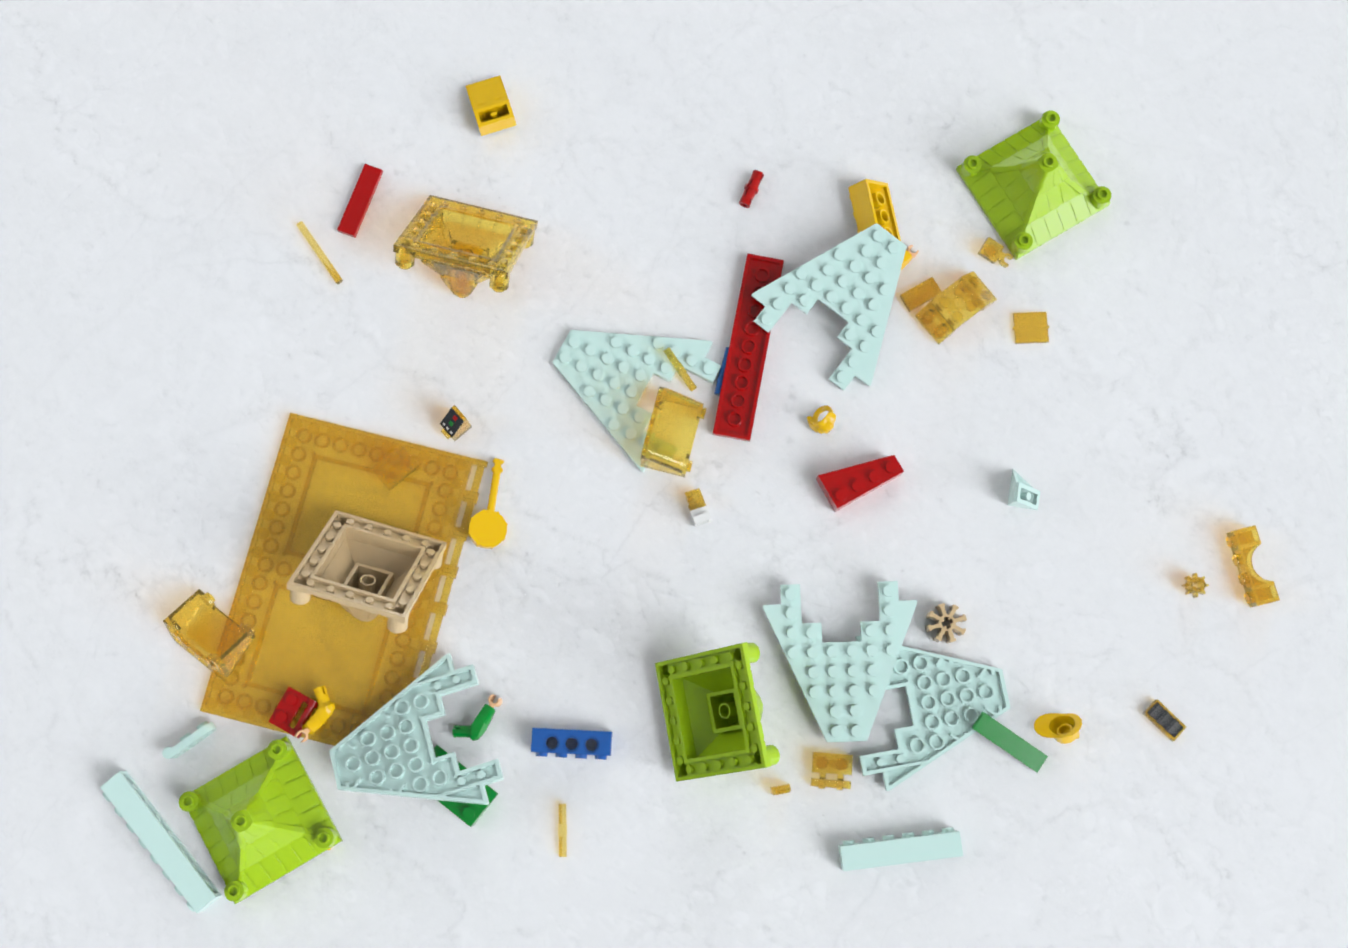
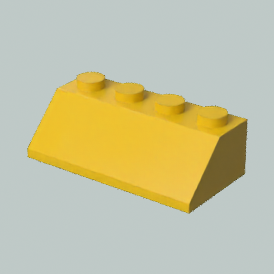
M864 179L848 187L849 198L854 211L853 216L857 224V233L877 223L901 241L888 183Z

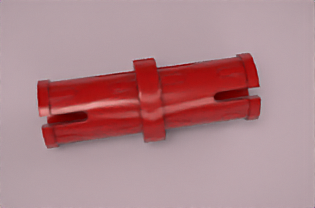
M753 170L748 184L744 186L745 190L739 201V204L744 208L750 207L755 194L759 191L758 187L764 177L761 171Z

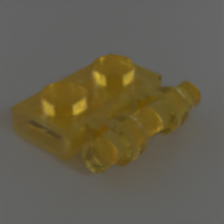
M813 752L811 772L819 773V779L811 778V786H816L818 789H825V787L836 788V790L841 791L843 789H851V781H844V775H852L853 755ZM826 773L837 774V780L826 779Z

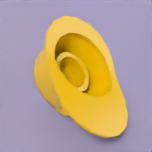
M1073 713L1044 714L1039 716L1034 723V730L1042 737L1054 738L1061 744L1071 743L1078 739L1080 736L1079 730L1082 727V719Z

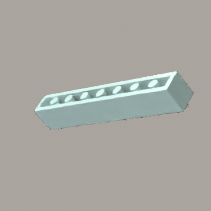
M119 771L100 787L104 798L112 802L117 815L125 819L127 828L138 836L140 845L148 849L151 853L152 861L161 866L163 875L174 883L176 892L180 896H184L187 900L186 904L191 911L196 913L202 912L222 896L127 771Z

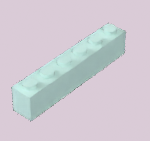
M953 827L942 828V832L934 833V830H924L922 835H914V832L902 833V837L894 838V835L882 836V840L868 837L863 838V842L855 843V840H845L843 845H838L841 870L843 871L963 856L960 831L954 830Z

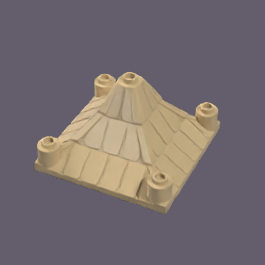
M335 510L287 582V590H290V600L297 605H303L310 601L311 595L340 603L347 612L361 621H372L378 614H381V616L388 617L387 628L393 633L405 632L408 627L409 614L432 571L442 566L443 553L447 542Z

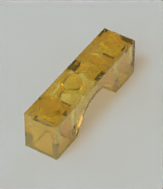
M1256 525L1226 533V542L1232 550V560L1238 568V579L1244 587V597L1250 608L1279 601L1274 581L1265 580L1260 577L1252 565L1253 552L1261 544Z

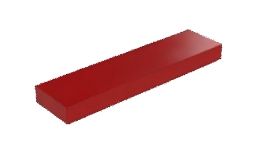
M368 164L364 165L337 228L338 232L356 238L383 174L382 169Z

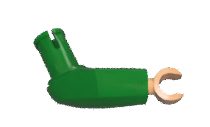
M490 695L488 699L490 704L483 706L471 725L453 726L455 728L452 730L453 737H467L472 741L479 740L487 730L495 714L494 707L501 706L502 698L493 703L496 695Z

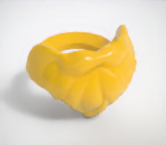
M828 405L819 407L814 412L813 417L807 416L809 427L820 434H828L833 429L836 415ZM829 411L822 420L818 421V417L822 412Z

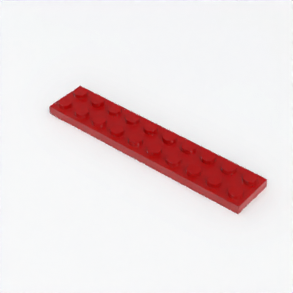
M747 253L712 435L750 442L771 330L767 333L753 322L765 306L751 295L781 277L784 260Z

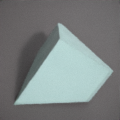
M1012 469L1008 506L1038 510L1040 491L1034 489Z

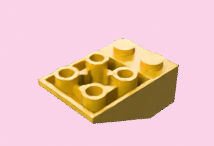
M500 75L466 85L481 136L516 126L514 114Z

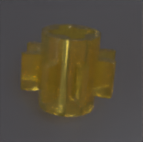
M1193 573L1192 578L1190 576L1184 577L1186 582L1181 586L1185 587L1186 595L1191 593L1193 598H1196L1199 594H1206L1204 589L1209 584L1205 583V576L1198 577L1197 573Z

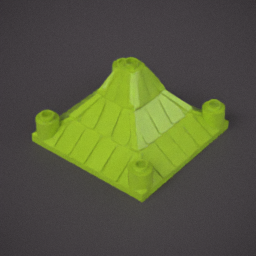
M1053 110L1046 111L1040 120L978 156H968L963 164L956 168V171L1015 260L1111 204V191L1105 186H1098L1059 129L1060 117Z
M744 642L655 663L676 782L767 768L779 762L780 753L777 747L765 745L762 724L760 722L763 713V703L754 688L752 671L750 670V663L757 662L760 657L759 647L755 643Z
M288 736L272 741L266 749L194 791L184 792L179 798L180 808L183 811L189 812L225 882V897L229 901H233L234 904L241 902L343 841Z

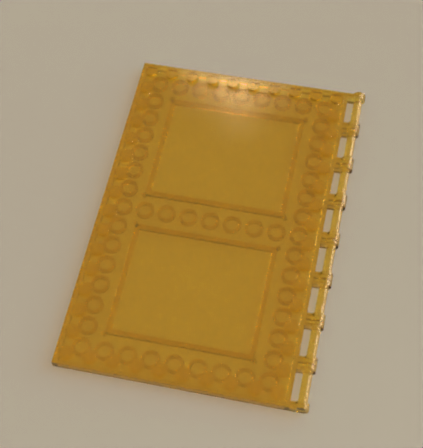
M290 413L200 711L289 734L268 722L288 686L317 701L313 689L325 685L330 701L335 703V710L312 735L308 734V739L335 746L417 679L414 677L421 651H425L419 676L428 670L432 655L436 652L438 642H436L443 616H446L449 594L453 580L456 579L458 573L459 558L464 541H467L470 518L474 505H477L480 494L478 490L488 462ZM472 466H477L471 490H466ZM462 502H466L467 505L461 526L456 527ZM335 510L447 542L443 553L442 566L432 571L409 614L408 627L405 632L393 633L387 628L388 617L381 616V614H378L372 621H361L347 612L340 603L311 595L310 601L303 605H297L290 600V590H287V582ZM453 538L457 540L449 565L445 564ZM446 576L440 601L436 602L435 598L441 577ZM431 613H434L436 615L429 640H426L424 637ZM304 702L290 725L292 728L296 726L308 705ZM314 708V710H313L312 714L310 715V717L314 714V712L316 711V708Z

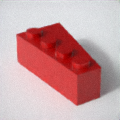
M895 455L818 475L816 481L836 512L899 477L904 470Z

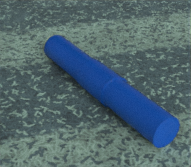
M729 347L725 349L714 392L718 396H720Z

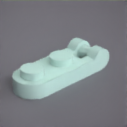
M205 721L196 727L197 731L192 734L187 733L181 737V742L177 745L164 748L162 751L163 757L166 759L178 758L215 732L217 728L213 722L208 723Z

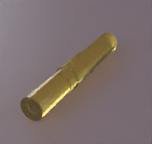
M670 347L666 348L663 352L679 376H681L690 391L695 390L697 386L681 362H679Z
M566 803L558 804L559 857H567Z

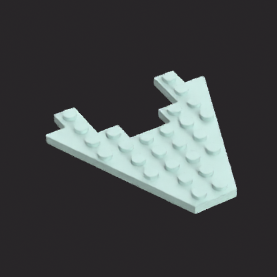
M876 223L752 293L751 296L765 306L753 322L769 333L791 303L807 314L817 300H819L848 322L836 338L851 348V350L829 377V380L843 391L855 376L870 386L907 246Z
M570 330L553 361L554 366L641 472L645 471L651 458L669 466L677 451V447L645 431L653 414L637 406L653 375L671 383L678 368L681 367L713 384L721 368V365L705 358L713 344L712 341Z
M898 581L877 582L879 621L860 622L861 641L822 642L821 623H802L800 584L780 585L781 604L763 605L766 617L826 742L868 740L917 605V600L899 601Z
M855 636L856 641H861V636ZM901 646L886 690L905 687L913 726L893 729L897 749L859 756L862 776L882 773L885 790L890 791L975 733L976 731L972 729V726L981 712L995 719L1009 710L1010 703L1003 670Z
M446 654L329 750L338 790L488 805L489 800L485 785L504 780L499 760L495 759L460 771L455 752L439 757L435 756L427 721L446 716L442 696L479 685L474 665L455 670L451 654Z

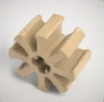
M939 604L935 607L938 610L939 616L934 614L933 611L928 612L926 615L927 619L930 618L936 624L925 626V630L930 632L933 629H938L936 636L933 638L936 642L942 641L944 633L947 638L946 643L954 642L956 638H954L952 631L957 633L958 636L963 635L966 631L965 628L962 629L956 625L957 622L966 621V615L963 614L954 619L953 615L959 607L953 604L949 606V611L946 613L945 604ZM944 618L946 619L945 621H949L950 623L949 625H947V628L946 626H942Z

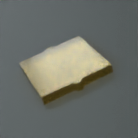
M1047 312L1013 313L1014 327L1012 330L1015 334V344L1049 342L1048 329L1050 326L1047 324Z

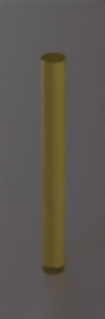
M303 221L297 223L296 226L336 284L342 283L343 279Z

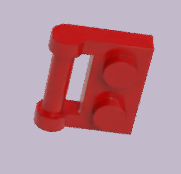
M288 686L268 722L295 737L296 732L303 729L302 726L307 722L314 708L317 709L318 702ZM304 702L308 705L296 726L292 728L290 725ZM299 733V735L296 738L299 739L302 733Z

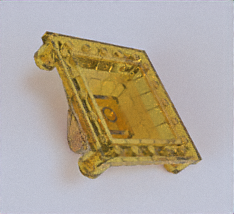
M430 195L394 243L395 264L400 269L407 270L414 266L415 258L421 259V262L437 272L451 292L460 298H466L471 295L478 283L490 279V288L495 292H504L509 288L510 272L524 248H529L533 245L538 221Z

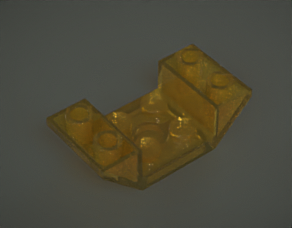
M972 271L959 278L933 298L915 317L939 345L974 315L993 304L997 298L976 273Z

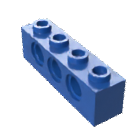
M532 728L531 752H536L535 756L547 757L548 753H555V757L567 758V754H575V758L587 759V755H595V759L607 760V756H611L613 732ZM550 737L557 739V746L554 749L549 748L547 745V740ZM570 738H574L577 741V747L573 750L567 747V741ZM589 739H594L597 742V747L593 751L588 750L586 747Z

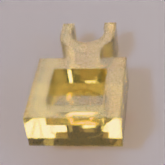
M990 237L986 238L978 252V255L992 264L998 260L999 264L1004 268L1009 266L1004 261V258L1006 257L1011 260L1014 257L1009 253H1003L1004 246Z

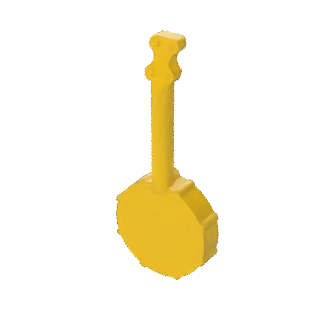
M494 458L492 461L494 467L491 469L493 475L487 510L483 509L470 518L467 533L476 547L493 549L505 540L508 524L502 515L495 511L500 474L503 472L501 465L504 463V460Z

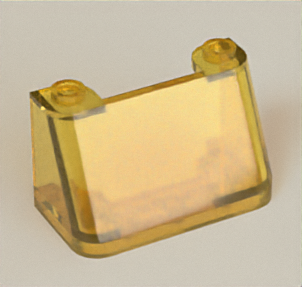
M660 386L642 448L640 466L685 477L686 472L691 471L693 461H690V454L700 418H705L707 408H704V403Z
M198 589L163 622L172 638L182 648L219 678L225 680L232 673L255 639V630L249 624L238 625L215 606V599L210 593L207 592L205 594Z

